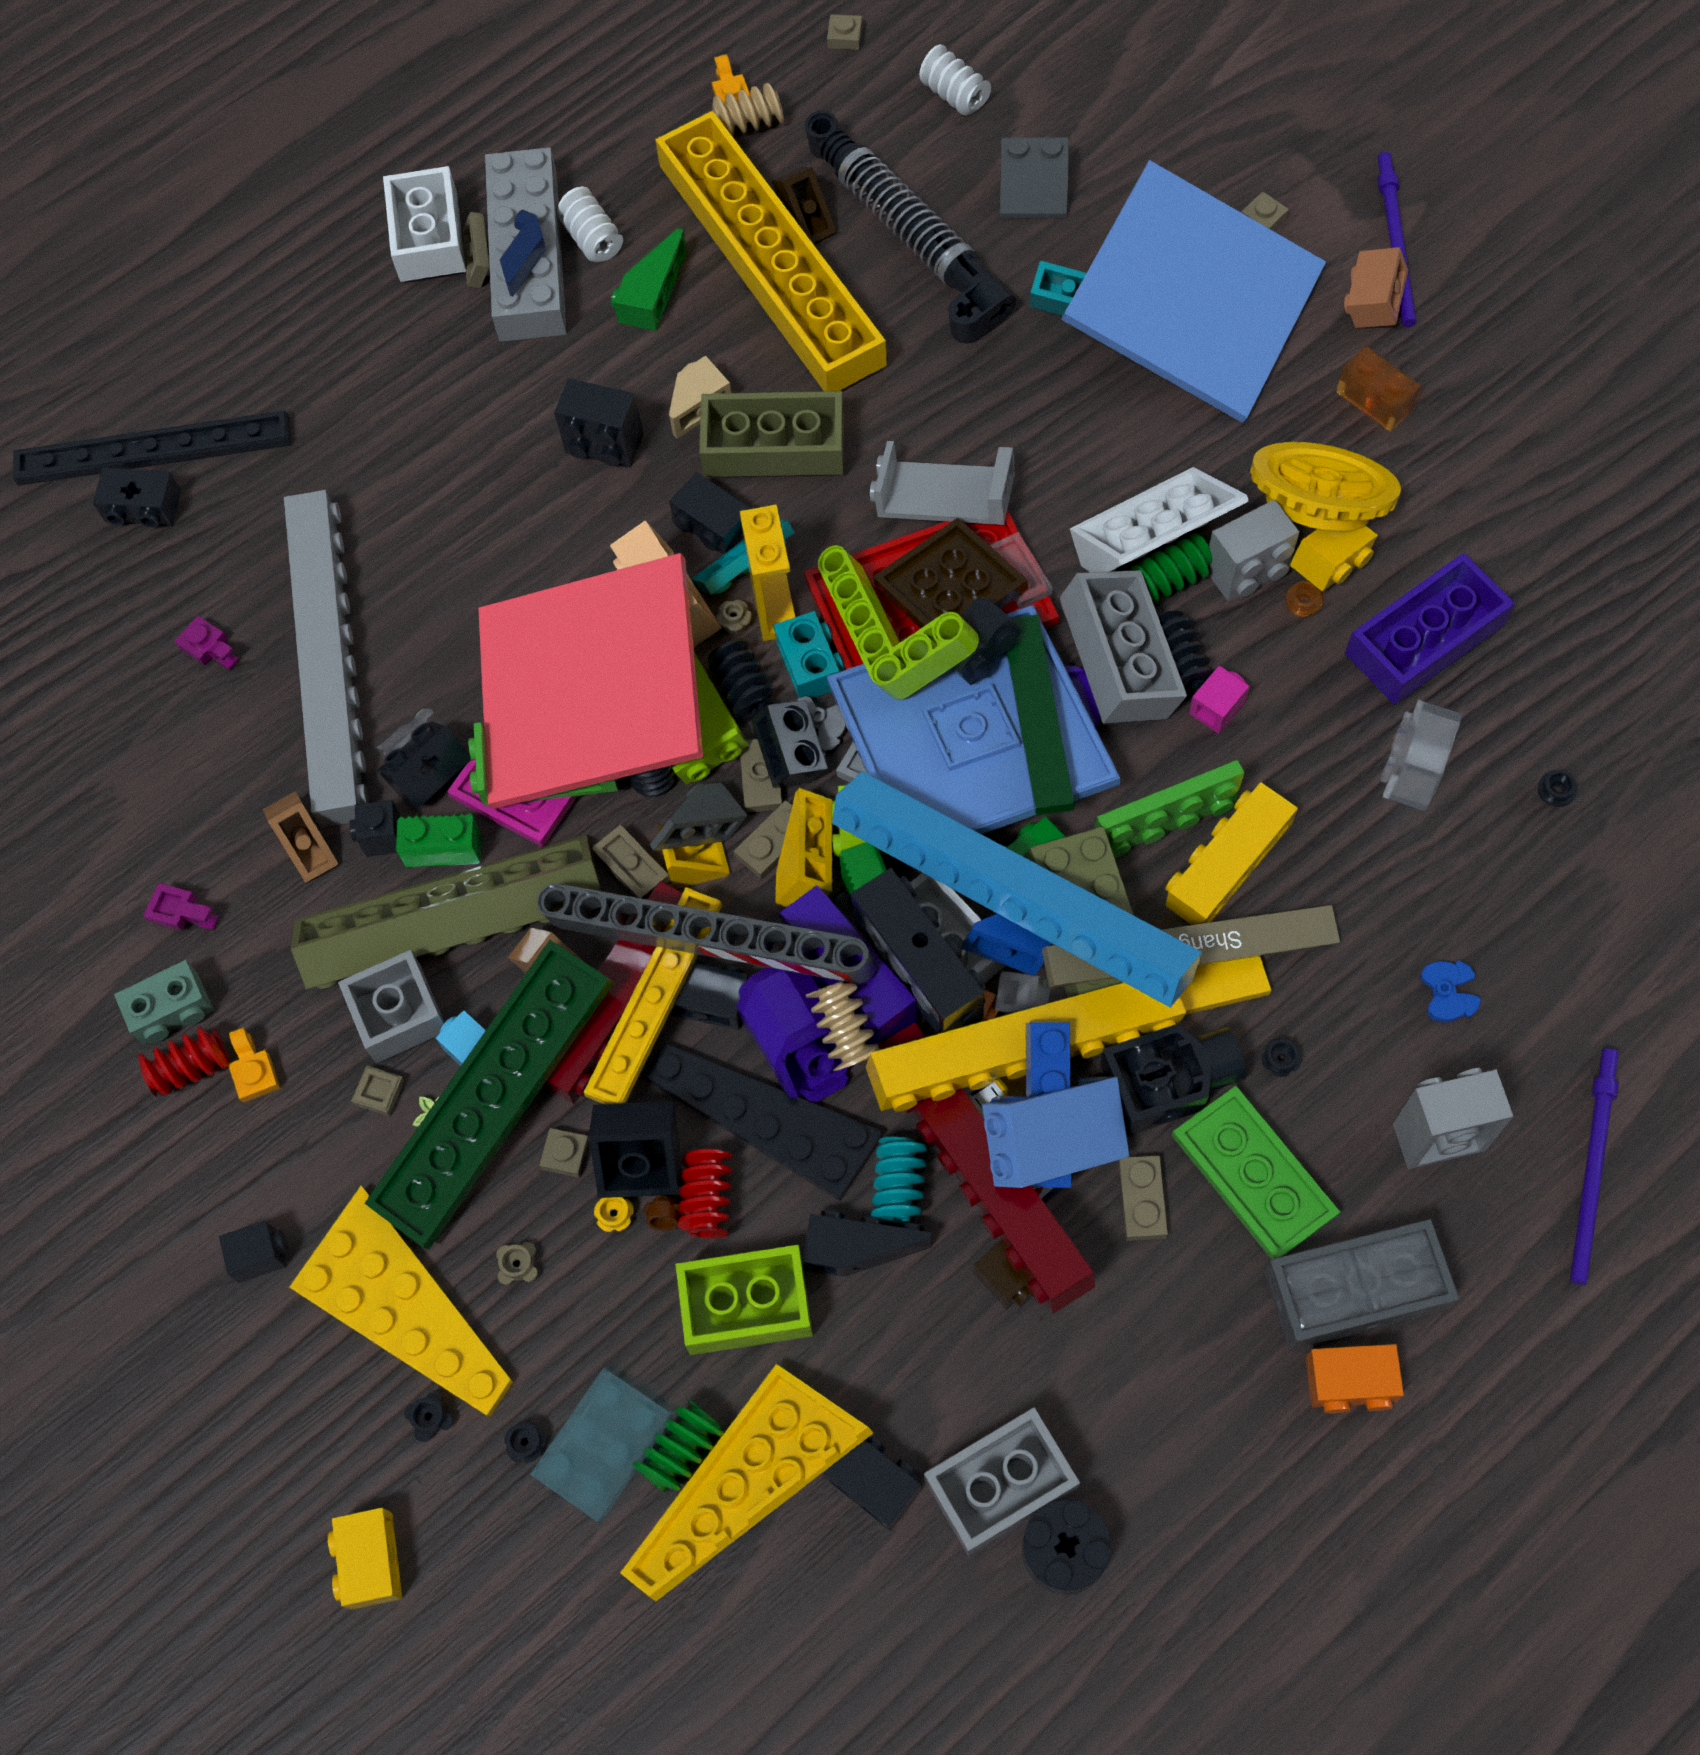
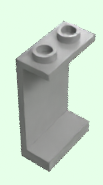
M887 441L884 455H879L877 459V481L873 480L870 486V501L876 503L878 517L949 522L959 518L965 523L1004 525L1015 476L1013 448L999 447L995 466L985 467L897 462L894 441Z

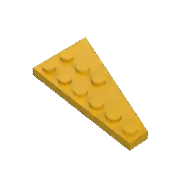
M360 1186L289 1288L490 1418L514 1382L452 1304L411 1248L395 1230L394 1226L364 1204L370 1195Z

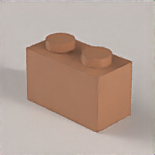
M1400 247L1359 251L1356 266H1353L1351 269L1352 285L1350 293H1347L1344 299L1345 312L1351 316L1355 328L1396 325L1408 274V268Z

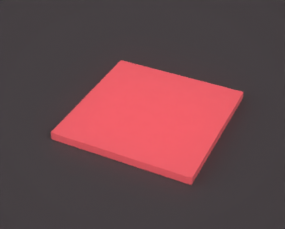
M681 553L478 608L488 805L493 809L703 758L686 560Z

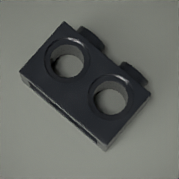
M806 700L767 705L751 720L773 788L811 783L828 769L826 754L820 746L815 731V721L809 712Z

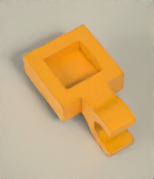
M727 54L714 57L717 66L715 70L718 81L712 82L714 96H719L725 104L726 93H732L737 101L738 91L743 89L750 98L743 74L733 76Z
M244 1027L230 1032L229 1036L239 1060L229 1063L228 1066L239 1099L245 1103L281 1089L270 1054L266 1050L256 1053L250 1033H246Z

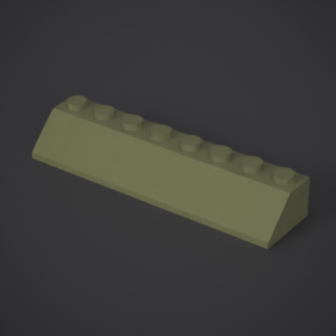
M587 835L295 920L291 951L305 988L309 989L317 986L319 989L331 987L338 983L340 979L350 977L410 949L415 957L424 954L435 956L443 954L451 946L461 943L468 945L477 944L484 941L487 936L503 932L510 934L521 930L524 925L536 921L541 923L550 922L539 911L537 906V896L545 886L564 884L602 891ZM565 901L559 902L554 912L561 910L565 905Z

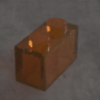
M1364 346L1343 367L1336 392L1386 429L1392 431L1413 411L1421 385L1373 350Z

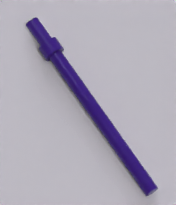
M1382 152L1378 155L1380 175L1377 181L1379 192L1384 198L1391 248L1400 247L1408 268L1397 191L1399 190L1398 175L1393 171L1391 153ZM1409 270L1400 305L1402 325L1404 327H1412L1416 324Z
M1608 1048L1602 1050L1599 1076L1594 1078L1592 1088L1595 1104L1570 1282L1577 1285H1587L1612 1100L1617 1099L1619 1082L1615 1080L1619 1052Z

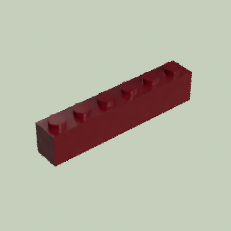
M659 881L647 900L677 905L683 893ZM636 914V916L630 924H632L636 920L638 914ZM668 922L662 926L661 932H664ZM618 940L598 969L600 973L614 982L613 986L543 1085L544 1087L572 1104H575L580 1095L582 1097L585 1096L583 1092L656 946Z

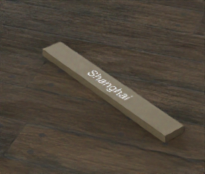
M1332 905L1162 929L1163 932L1202 952L1198 966L1333 946L1340 943ZM1056 945L1042 948L1049 988L1115 978Z

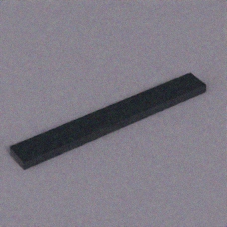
M284 410L13 450V479L18 486L101 474L102 467L136 469L291 446L290 419L287 411Z

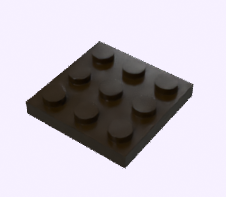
M959 518L953 520L873 576L875 586L920 629L947 612H954L962 616L966 609L982 596H985L1001 609L1028 590V580Z

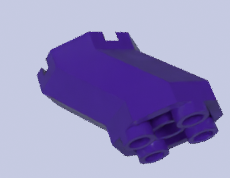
M766 967L750 976L748 980L741 984L738 991L740 999L736 1006L746 1030L753 1037L789 1097L798 1098V1095L805 1096L808 1101L818 1102L843 1088L849 1078L845 1074L848 1067L833 1071L842 1063L841 1059L828 1058V1054L837 1046L836 1044L822 1042V1039L831 1030L830 1028H817L816 1024L825 1017V1013H812L811 1008L820 1001L819 998H806V994L819 988L811 975Z

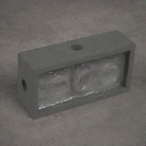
M1431 1219L1272 1259L1264 1270L1290 1351L1448 1311L1460 1300Z

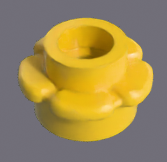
M623 1197L601 1198L594 1208V1216L598 1219L597 1225L606 1232H612L613 1230L620 1232L626 1229L631 1223L630 1216L634 1213L631 1201ZM612 1210H617L618 1214L612 1217L610 1215V1212Z

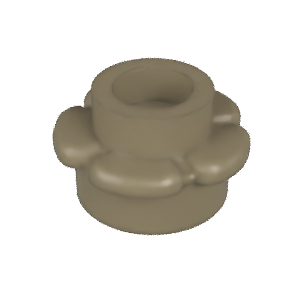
M741 600L723 602L718 608L719 614L716 615V620L721 628L730 634L743 632L748 627L752 618L748 605ZM732 613H736V614H737L736 617H731L730 615H731Z

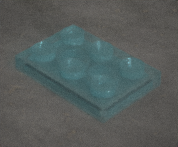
M603 1368L530 1475L601 1524L636 1472L632 1463L644 1460L646 1456L643 1453V1449L645 1447L652 1448L655 1443L654 1435L656 1433L661 1434L665 1428V1421L670 1420L673 1416L670 1412Z

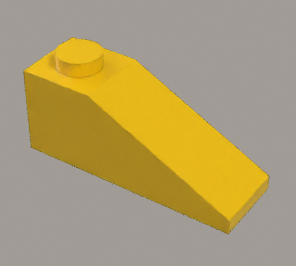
M801 788L795 792L776 870L775 903L785 907L791 905L816 885L819 886L826 896L832 892V799Z

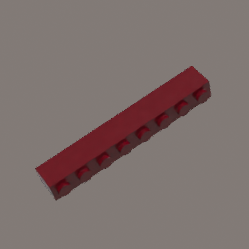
M913 1023L878 1044L879 1050L922 1039L925 1036L916 1023ZM955 1090V1094L939 1101H933L932 1097L917 1101L914 1107L904 1112L906 1114L911 1112L915 1114L919 1120L916 1127L924 1141L928 1145L934 1142L941 1153L937 1154V1157L947 1174L950 1176L956 1173L963 1184L959 1186L963 1197L971 1207L976 1204L985 1215L981 1218V1221L993 1239L997 1237L1002 1239L1007 1247L1003 1252L1012 1268L1016 1272L1022 1269L1027 1275L1030 1282L1026 1283L1035 1301L1039 1305L1046 1303L1054 1314L1095 1288L1094 1272L1032 1185L1023 1188L994 1186L984 1118L964 1090Z

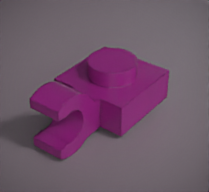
M199 616L174 641L181 651L204 666L213 658L222 666L231 670L239 661V658L231 653L233 649L226 644L228 638L224 632Z
M161 883L157 884L143 915L149 923L179 931L183 930L186 921L207 930H214L219 919L218 915L211 914L212 909L210 907L195 904L197 897L193 892Z

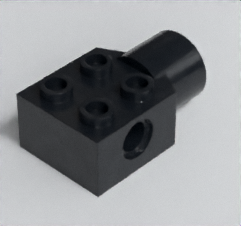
M1176 1024L1104 1048L1100 1060V1066L1105 1077H1118L1124 1124L1128 1136L1198 1113L1204 1109L1210 1091L1246 1079V1068L1240 1047L1228 1027L1193 1037L1183 1027Z

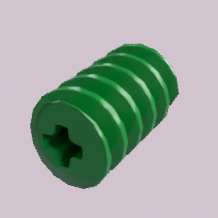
M1194 532L1189 535L1188 539L1182 538L1176 542V545H1168L1164 548L1163 552L1156 551L1151 555V558L1144 557L1139 560L1138 564L1132 563L1130 571L1141 570L1152 602L1155 604L1159 601L1158 590H1160L1163 596L1168 597L1171 595L1170 584L1178 591L1184 589L1183 577L1191 585L1196 583L1195 571L1203 579L1208 577L1209 570L1207 565L1212 563V554L1204 538Z
M689 1399L687 1401L691 1409L677 1406L675 1409L681 1421L680 1423L672 1420L665 1421L664 1424L670 1436L659 1433L654 1435V1440L660 1449L655 1450L649 1447L643 1449V1453L649 1463L645 1464L639 1461L632 1463V1466L665 1494L664 1490L666 1488L678 1492L681 1490V1486L675 1477L677 1474L689 1478L692 1476L686 1464L688 1460L699 1464L702 1463L703 1460L697 1451L698 1447L708 1450L713 1449V1445L707 1435L712 1433L722 1437L724 1434L720 1425Z

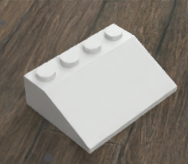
M1192 467L1070 528V532L1083 568L1089 572H1114L1117 567L1131 560L1142 558L1149 551L1163 544L1172 543L1179 536L1193 529L1201 528L1207 525L1209 521L1249 501L1246 494Z

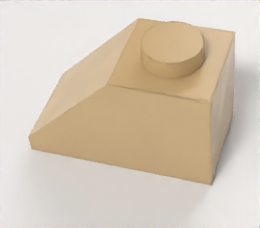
M706 355L696 362L689 363L682 371L677 373L669 412L672 432L676 439L700 424L702 394L731 393L730 382Z

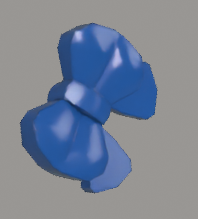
M1439 961L1424 967L1420 979L1421 982L1432 989L1434 998L1427 1007V1015L1433 1021L1453 1022L1461 1019L1463 1014L1466 1018H1470L1479 1009L1481 999L1478 996L1456 993L1455 986L1472 981L1476 975L1469 965L1461 961H1456L1455 965L1450 962Z

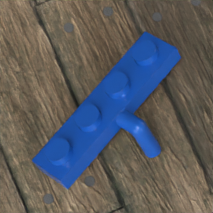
M1026 1023V1096H996L991 1099L990 1103H1011L1070 1088V1023ZM1071 1174L1033 1184L1032 1187L1071 1188Z

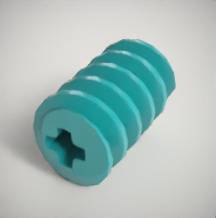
M904 1137L880 1138L878 1142L881 1145L876 1149V1157L881 1161L875 1164V1173L879 1177L874 1179L873 1187L878 1192L872 1196V1204L877 1208L871 1211V1217L882 1219L885 1221V1225L901 1226V1223H913L910 1221V1217L922 1214V1208L911 1203L913 1200L922 1199L924 1195L923 1192L913 1189V1185L925 1182V1177L914 1173V1169L926 1167V1161L916 1158L915 1154L926 1152L927 1145Z

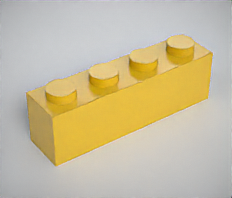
M1262 782L1252 792L1246 790L1240 796L1234 806L1236 812L1231 818L1223 817L1211 833L1214 838L1207 846L1200 844L1189 858L1188 862L1191 865L1184 874L1178 871L1168 882L1165 888L1168 891L1165 906L1189 924L1197 925L1212 922L1293 824L1298 808Z

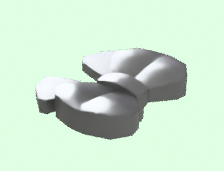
M808 696L798 698L797 701L806 700L809 712L815 721V730H819L818 740L823 750L832 751L840 745L839 739L842 738L847 727L838 706L834 705L825 710L816 707Z

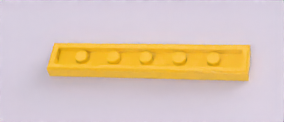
M687 887L677 904L679 906L718 913L722 907L720 900ZM674 920L668 922L664 932L672 928ZM711 927L703 928L699 932L697 939L705 938L709 934ZM661 947L655 948L583 1092L585 1097L602 1104L626 1103L698 954Z

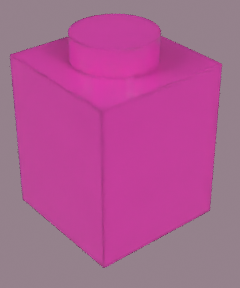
M1218 666L1192 697L1189 714L1220 734L1245 704L1250 686L1245 683L1239 674L1233 671L1228 672L1221 666Z

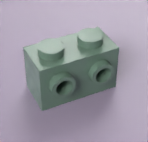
M187 960L179 962L114 994L130 1034L142 1045L162 1041L170 1032L182 1026L194 1025L200 1022L206 1014L214 1011L198 972Z

